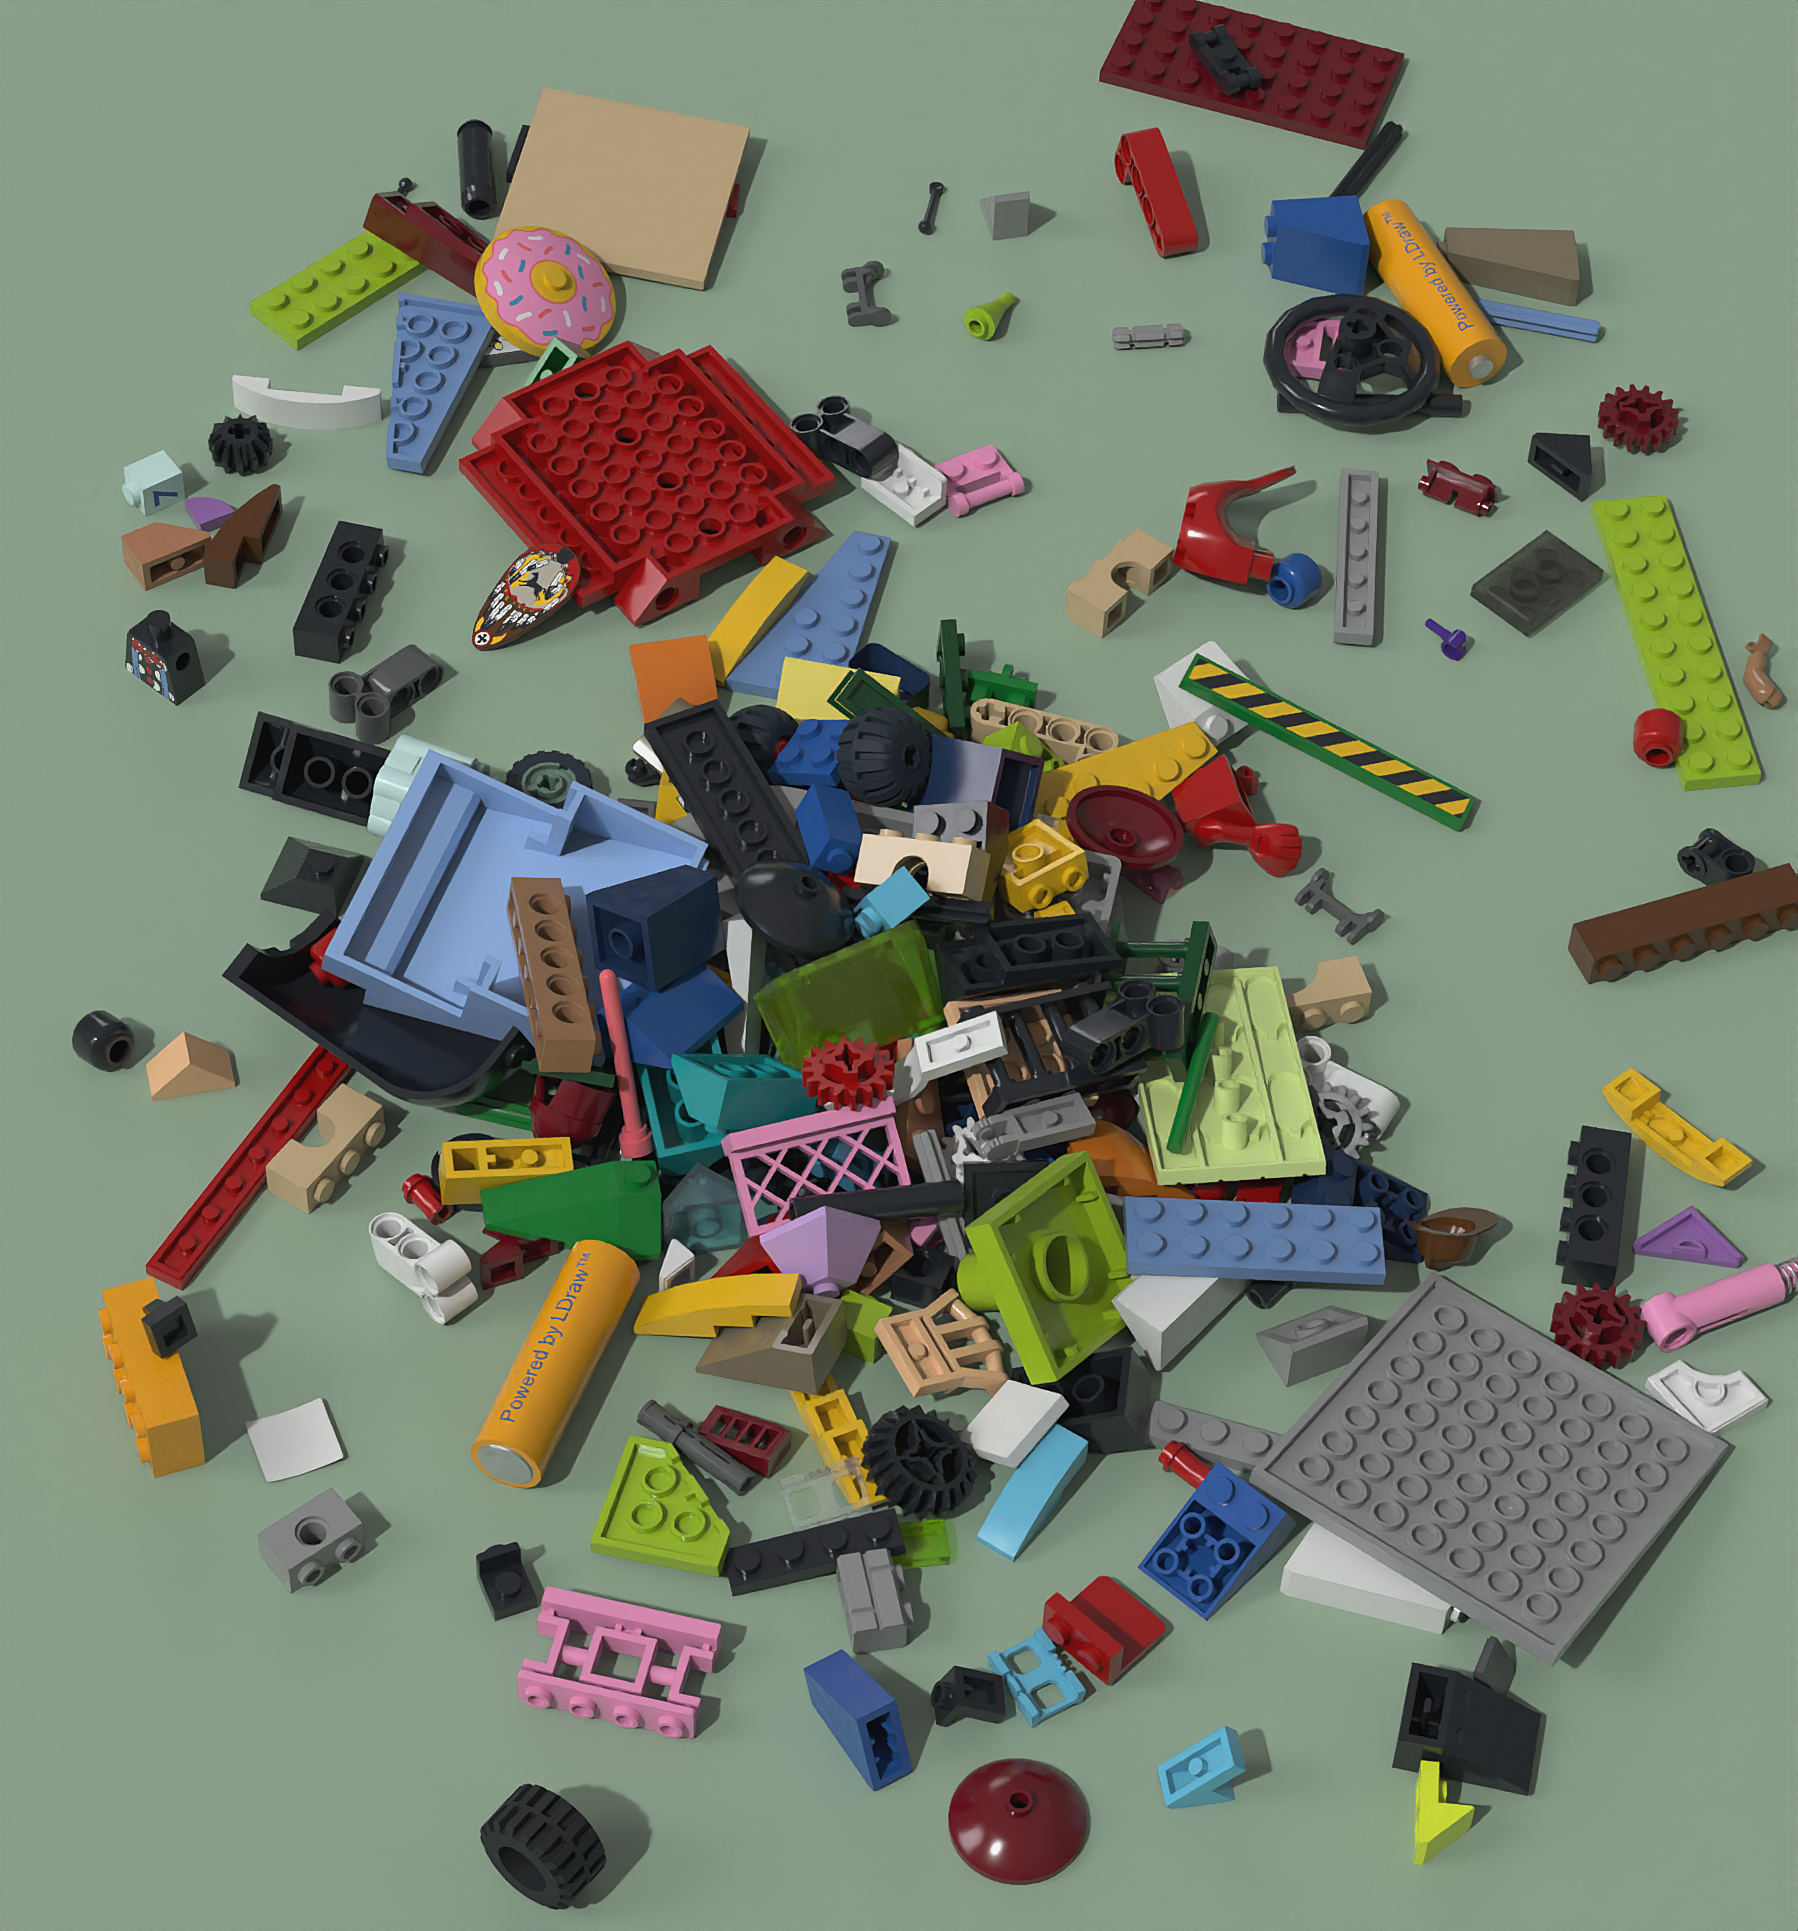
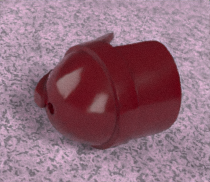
M538 1075L534 1094L529 1105L531 1129L534 1138L570 1137L571 1150L578 1149L591 1138L597 1137L604 1123L603 1119L618 1094V1089L615 1086L613 1088L600 1086L599 1089L577 1081ZM551 1085L558 1087L555 1095L547 1093Z

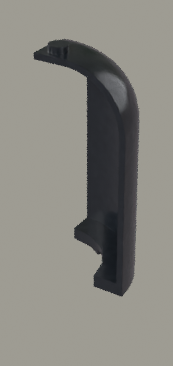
M327 909L302 933L290 940L289 946L291 948L282 951L276 947L259 949L247 943L222 974L230 983L385 1092L411 1104L427 1107H450L475 1101L507 1083L521 1070L522 1060L530 1061L536 1054L534 1046L515 1026L500 1041L363 1004L366 989L350 983L345 988H337L329 981L323 986L308 966L314 962L310 954L311 946L331 930L339 927L341 920Z

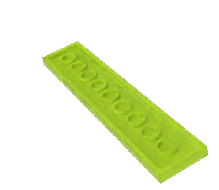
M1666 495L1593 501L1591 514L1655 707L1673 711L1684 722L1683 752L1678 759L1673 761L1683 792L1759 784L1762 774Z

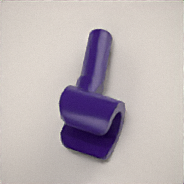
M1431 618L1425 622V626L1443 640L1441 650L1446 657L1451 660H1457L1466 651L1465 645H1462L1466 641L1464 631L1457 629L1451 633Z

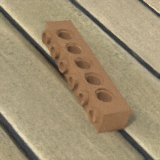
M511 877L506 912L539 1071L590 1073L593 1055H599L601 1051L600 1030H594L593 1027L595 1022V1006L593 1002H588L587 1000L589 980L587 975H582L581 973L583 953L581 948H576L575 946L577 926L575 921H570V895H564L561 878Z

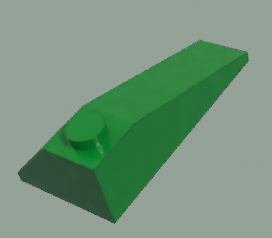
M655 1160L612 1161L480 1191V1201L486 1230L533 1241L541 1237L564 1242V1248L572 1249L576 1242L583 1240H599L619 1248L633 1260L660 1259L661 1190Z

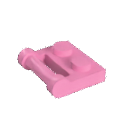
M1317 319L1296 331L1287 343L1285 357L1292 375L1321 379L1326 364L1325 361H1319L1323 336L1331 337L1334 345L1341 320ZM1338 368L1341 371L1347 372L1346 368Z
M992 444L931 466L940 470L947 478L946 505L955 517L967 514L969 509L1007 494L1015 496L1023 493L1025 490L1020 474L1012 471Z

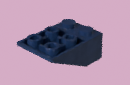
M1322 1144L1326 1159V1175L1307 1176L1303 1174V1176L1294 1177L1291 1204L1380 1208L1385 1260L1418 1264L1421 1261L1422 1255L1417 1249L1416 1230L1408 1225L1410 1221L1425 1218L1428 1194Z

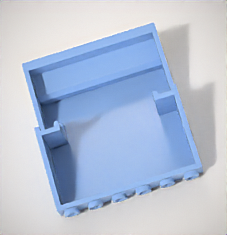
M429 749L324 954L321 969L366 989L363 1004L500 1041L515 1026L534 1046L506 906L511 877L561 878L564 895H570L571 899L570 921H575L577 926L575 946L576 948H581L583 953L581 973L582 975H587L589 980L587 1000L588 1002H593L595 1006V1022L593 1027L594 1030H599L596 1013L604 1007L599 975L602 971L596 969L594 964L585 895L595 890L685 864L706 871L710 861L703 858L708 844L575 781L572 782L563 809H557ZM616 977L620 994L632 983ZM602 1040L600 1054L593 1055L592 1061L593 1066L600 1068L603 1067L607 1059L604 1054Z

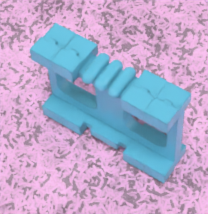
M1042 1627L1034 1631L1033 1637L999 1654L995 1650L989 1653L987 1658L989 1661L988 1665L993 1673L1002 1676L1003 1685L1007 1683V1689L1017 1701L1018 1709L1031 1728L1037 1726L1038 1722L1073 1704L1079 1705L1083 1703L1086 1692L1072 1670L1067 1671V1667L1063 1665L1062 1660L1058 1659V1654L1055 1653L1056 1647ZM1025 1649H1029L1035 1654L1041 1665L1025 1674H1017L1007 1659ZM1049 1683H1053L1058 1687L1065 1699L1050 1708L1042 1709L1031 1693Z

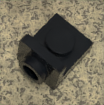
M518 1542L506 1545L497 1544L476 1555L477 1580L495 1621L537 1608V1597L523 1567L521 1549Z
M954 1665L940 1681L935 1683L932 1689L931 1704L935 1708L936 1725L946 1727L957 1715L998 1724L1006 1715L1002 1676Z

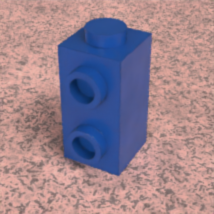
M813 783L795 810L811 867L848 876L858 861L863 837L849 791Z

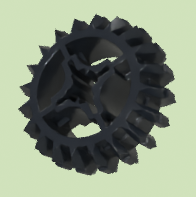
M919 1404L910 1410L904 1405L895 1409L894 1412L890 1410L873 1424L868 1430V1435L860 1450L865 1455L860 1466L869 1471L865 1482L876 1484L875 1496L884 1495L889 1500L888 1508L896 1505L899 1506L903 1517L914 1512L919 1522L929 1516L936 1521L945 1514L949 1515L951 1512H955L970 1496V1491L973 1489L972 1486L978 1476L974 1471L978 1460L969 1455L973 1444L961 1440L963 1430L954 1431L949 1426L950 1418L945 1420L938 1419L935 1409L925 1414Z

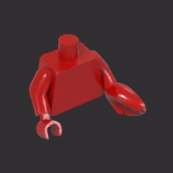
M1224 754L1205 767L1198 768L1192 776L1174 787L1172 795L1177 811L1173 813L1180 821L1184 833L1188 832L1198 847L1204 848L1222 842L1245 845L1250 855H1252V859L1265 872L1274 877H1282L1293 871L1298 865L1302 855V839L1296 826L1283 823H1263L1257 825L1247 796L1257 794L1259 779L1253 776V771L1248 766H1241L1235 771Z

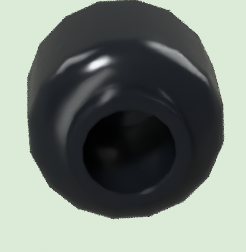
M97 1010L86 1014L74 1029L72 1047L78 1057L99 1070L111 1071L120 1067L130 1058L133 1051L134 1034L129 1025L104 1010Z

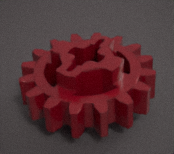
M1630 384L1629 391L1616 387L1614 395L1610 393L1605 395L1604 402H1600L1597 426L1600 429H1604V439L1614 438L1613 446L1615 447L1623 443L1627 445L1626 449L1628 452H1631L1634 447H1639L1642 453H1646L1648 446L1658 451L1661 449L1662 442L1670 444L1672 435H1676L1679 410L1672 408V399L1662 400V391L1652 394L1649 392V386L1645 385L1642 390H1637L1634 384Z
M1599 1283L1593 1284L1592 1291H1586L1579 1284L1576 1287L1575 1295L1565 1291L1562 1295L1561 1303H1555L1550 1332L1555 1333V1344L1566 1346L1565 1349L1568 1352L1580 1357V1359L1586 1362H1594V1366L1600 1370L1603 1362H1608L1616 1369L1619 1366L1620 1358L1630 1362L1633 1358L1634 1350H1639L1641 1347L1645 1328V1321L1639 1319L1641 1308L1640 1306L1629 1307L1631 1299L1629 1294L1620 1298L1615 1296V1286H1611L1607 1292L1601 1291Z

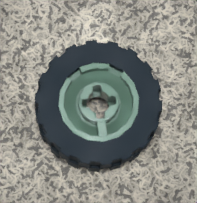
M545 750L537 751L535 754L523 756L522 760H517L513 764V768L506 775L507 781H505L506 785L557 809H563L573 781L593 790L591 773L588 768H585L584 763L580 759H575L569 753L563 754L552 750V752H545Z

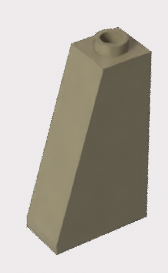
M1446 227L1443 242H1437L1438 249L1462 283L1565 306L1576 305L1580 274L1574 230Z

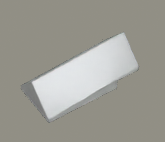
M1133 1274L1130 1276L1133 1282L1111 1301L1155 1370L1159 1371L1241 1294L1254 1279Z

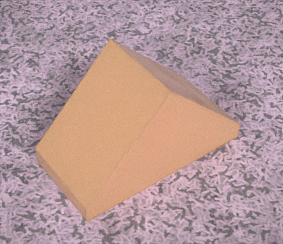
M186 1032L181 1033L146 1063L152 1101L235 1087L228 1050Z

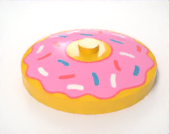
M522 226L509 229L491 241L477 263L474 285L482 312L491 326L505 340L526 353L541 358L554 336L576 343L589 353L603 340L613 324L616 299L613 285L606 270L585 246L562 232L540 226Z

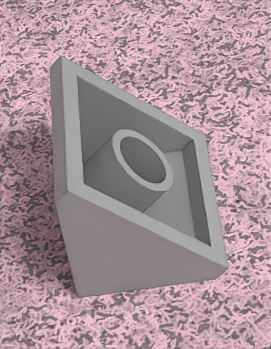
M1330 1305L1256 1333L1260 1346L1287 1388L1349 1364L1365 1346L1369 1323L1366 1315Z

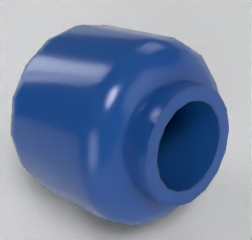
M1291 553L1272 565L1269 581H1265L1269 596L1278 605L1285 608H1297L1317 595L1322 586V576L1319 567L1309 556L1302 553Z

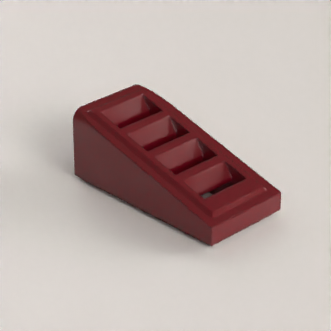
M715 1405L697 1430L700 1435L721 1448L740 1464L767 1479L791 1448V1431L777 1424ZM719 1421L726 1424L718 1435L710 1433ZM733 1429L738 1430L739 1432L733 1440L727 1438ZM750 1436L753 1438L748 1445L743 1444L746 1437ZM761 1443L766 1445L764 1450L758 1449Z

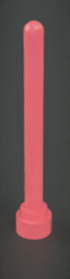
M605 969L600 973L599 980L625 1122L619 1135L622 1155L625 1157L638 1158L650 1154L655 1149L651 1129L647 1128L646 1123L641 1120L616 974L610 969Z

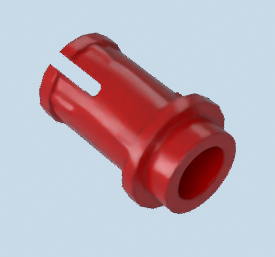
M416 1173L404 1182L402 1192L404 1193L405 1201L409 1204L414 1203L433 1225H438L439 1221L444 1223L451 1216L453 1205H442L441 1194L433 1187L432 1179L429 1176H422L420 1173Z
M1170 1441L1158 1458V1461L1163 1464L1162 1469L1165 1472L1171 1470L1195 1489L1199 1487L1212 1470V1468L1187 1450V1444L1184 1442Z

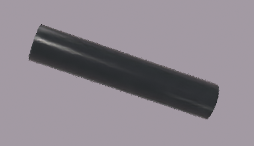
M954 1179L795 1197L789 1200V1219L793 1221L823 1206L880 1220V1222L958 1214L963 1212L964 1195L960 1181Z

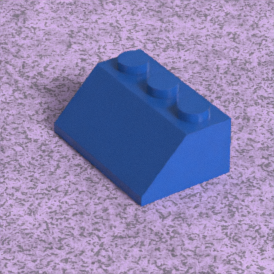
M705 962L657 992L632 983L619 994L631 1062L673 1069L671 1064L672 1053L693 1054L744 1010L743 1001ZM603 1007L596 1013L605 1057L613 1059L606 1014Z

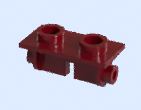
M1427 459L1428 477L1423 475L1418 484V489L1423 491L1424 496L1448 504L1452 494L1456 493L1459 495L1454 503L1455 508L1477 517L1481 514L1485 516L1489 514L1492 502L1497 503L1498 501L1496 485H1493L1490 479L1480 474H1473L1471 476L1460 472L1455 465L1447 461H1439L1437 463Z

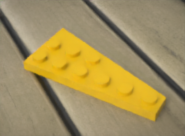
M1192 721L1045 772L1041 777L1032 821L1038 818L1080 847L1070 834L1066 824V812L1069 803L1078 792L1098 785H1116L1141 791L1159 801L1214 756L1218 750L1197 724Z

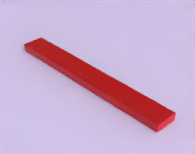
M318 1045L146 1263V1274L183 1291L267 1183L265 1166L290 1139L299 1142L317 1119V1110L342 1083L344 1084L354 1069Z

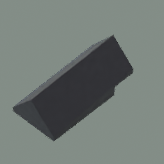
M258 711L238 788L272 797V800L367 827L374 783L379 770L384 765L391 750Z
M1091 913L993 922L987 927L975 926L973 938L935 942L933 949L943 1007L949 1001L1007 995L1098 977L1120 967L1122 958Z

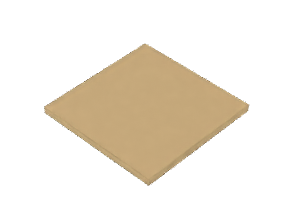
M543 87L493 239L501 233L516 227H546L562 232L577 240L599 260L606 272L704 290L750 137V127Z

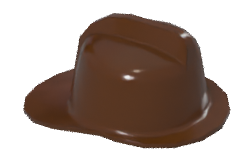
M1459 1207L1446 1209L1423 1219L1410 1221L1408 1226L1416 1230L1417 1249L1424 1256L1426 1268L1436 1270L1449 1268L1456 1263L1468 1261L1473 1253L1478 1235L1497 1226L1499 1218L1495 1213L1485 1209Z

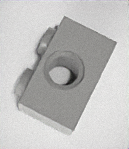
M332 1487L258 1533L261 1559L291 1594L303 1586L313 1585L325 1572L339 1563L349 1562L365 1547L363 1523ZM311 1542H321L317 1545H308Z

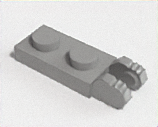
M1078 1092L1040 1101L1025 1107L1023 1105L1002 1110L1001 1114L980 1119L971 1130L976 1140H990L987 1141L982 1149L987 1160L996 1161V1159L1000 1160L1009 1157L1015 1151L1019 1153L1093 1135L1096 1121Z

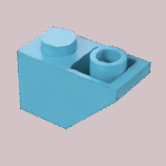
M903 866L866 895L852 910L855 917L854 925L866 939L872 937L876 944H878L921 908L930 897Z

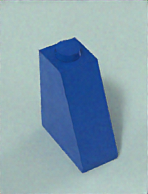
M840 1649L803 1669L812 1705L873 1791L913 1771L896 1699L843 1649Z

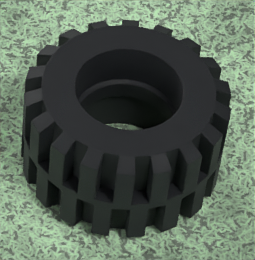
M528 1783L519 1786L480 1829V1839L485 1848L484 1850L502 1877L525 1897L550 1909H566L605 1867L604 1864L607 1857L604 1853V1846L587 1819L564 1798L536 1784L533 1786Z

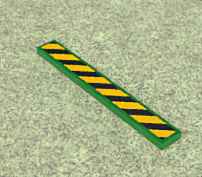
M1198 653L1195 654L1178 686L1457 832L1463 826L1476 797Z

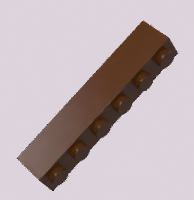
M1790 863L1577 922L1572 926L1568 951L1589 985L1603 980L1611 981L1621 975L1638 970L1646 971L1656 965L1673 960H1685L1694 954L1708 950H1720L1729 944L1747 939L1755 940L1765 934L1782 929H1793L1798 926V876Z

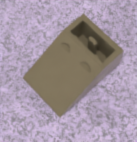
M800 1293L793 1317L758 1316L755 1327L720 1326L717 1338L713 1337L695 1367L696 1372L817 1395L849 1340L844 1300Z

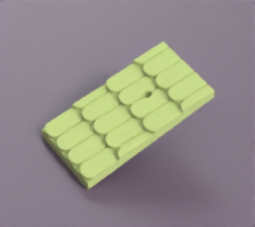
M1278 966L1213 970L1205 1013L1213 1012L1220 1017L1182 1153L1173 1154L1166 1149L1184 1082H1174L1168 1065H1164L1163 1061H1145L1148 1069L1136 1083L1138 1100L1147 1133V1143L1158 1186L1177 1185L1178 1182H1181V1184L1219 1182V1180L1261 1179V1177H1265V1179L1303 1176V1174L1307 1176L1326 1175V1159ZM1178 972L1141 975L1177 976ZM1156 992V996L1174 995L1178 997L1177 992Z

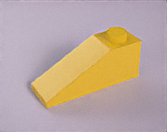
M570 1137L442 1142L438 1167L442 1205L481 1203L480 1191L483 1189L574 1170Z

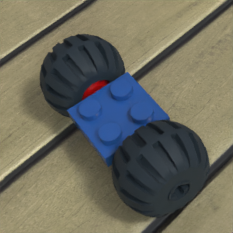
M763 704L742 708L729 717L768 784L771 786L797 788L798 785L811 786L813 783L837 786L842 779L845 788L863 803L875 807H892L913 798L925 785V779H928L930 772L929 763H931L929 748H931L929 737L926 736L927 732L916 718L898 708L878 706L859 713L852 720L804 719L800 725L792 716L780 708Z

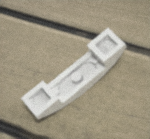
M233 375L232 378L234 406L250 416L256 415L257 419L265 422L307 430H339L382 421L381 389L344 385L342 396L271 389L270 378Z

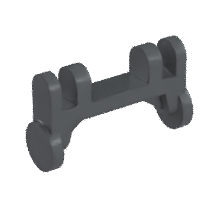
M870 261L864 266L845 269L841 272L843 290L847 293L858 292L859 294L858 302H852L846 306L848 324L852 327L870 324L876 327H883L891 321V312L887 308L874 307L867 302L865 289L869 283L880 279L884 275V266L878 261Z
M1320 868L1312 876L1310 882L1296 895L1294 902L1299 906L1307 902L1305 910L1311 915L1323 908L1340 921L1335 928V933L1344 937L1350 932L1347 942L1354 945L1368 932L1375 931L1381 925L1385 913L1380 909L1365 914H1355L1329 896L1326 884L1330 873L1325 868Z

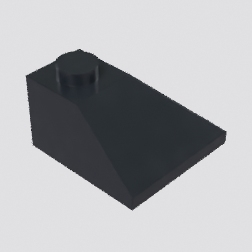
M288 836L260 894L261 900L321 914L327 909L338 917L365 860L364 854Z

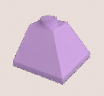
M823 1206L764 1233L759 1238L760 1244L782 1273H800L803 1284L801 1293L835 1298L840 1294V1290L857 1282L881 1230L880 1220Z

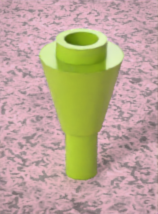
M1004 292L996 300L969 308L963 317L964 326L969 334L978 340L990 339L1005 311L1014 304V295L1010 292Z

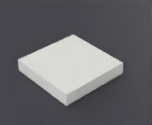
M1008 1379L962 1432L961 1440L973 1444L969 1455L1016 1468L1066 1411L1069 1404L1061 1394Z

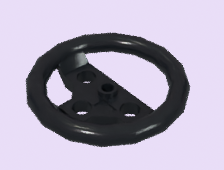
M1347 293L1313 297L1283 312L1266 334L1263 364L1273 387L1296 409L1327 423L1356 427L1392 423L1422 408L1439 385L1442 360L1441 354L1428 329L1407 310L1376 297ZM1344 316L1340 321L1338 336L1324 366L1317 393H1315L1292 375L1285 358L1287 343L1298 329L1317 319ZM1389 328L1396 330L1406 340L1396 338ZM1383 354H1393L1397 357H1387ZM1338 368H1347L1351 371L1345 372L1339 370ZM1388 374L1402 378L1408 388L1407 391L1387 401L1367 404L1353 403L1361 380L1377 375Z

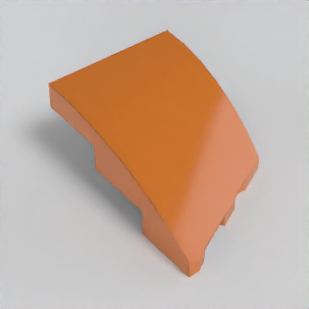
M706 635L629 645V656L636 680L637 698L644 724L656 720L680 697L693 707L718 699Z
M1094 1118L1096 1127L1093 1135L1065 1141L1068 1154L1088 1150L1103 1187L1114 1186L1116 1195L1123 1197L1153 1196L1155 1198L1195 1199L1194 1194L1181 1182H1178L1177 1185L1158 1186L1150 1151L1133 1135L1117 1125Z

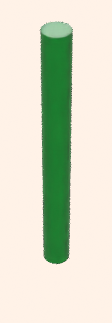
M1206 1012L1203 1015L1166 1145V1149L1173 1154H1180L1183 1151L1220 1017L1213 1012Z

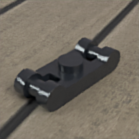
M1223 24L1211 27L1209 32L1196 31L1189 34V45L1193 53L1227 96L1237 94L1240 89L1245 87L1251 90L1261 86L1262 79L1258 68L1250 66L1230 40L1228 31Z

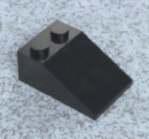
M1133 1347L1093 1353L1055 1382L1031 1385L1023 1366L1013 1368L1012 1381L1058 1393L1065 1398L1069 1406L1055 1423L1087 1440V1452L1106 1454L1144 1447L1152 1377Z

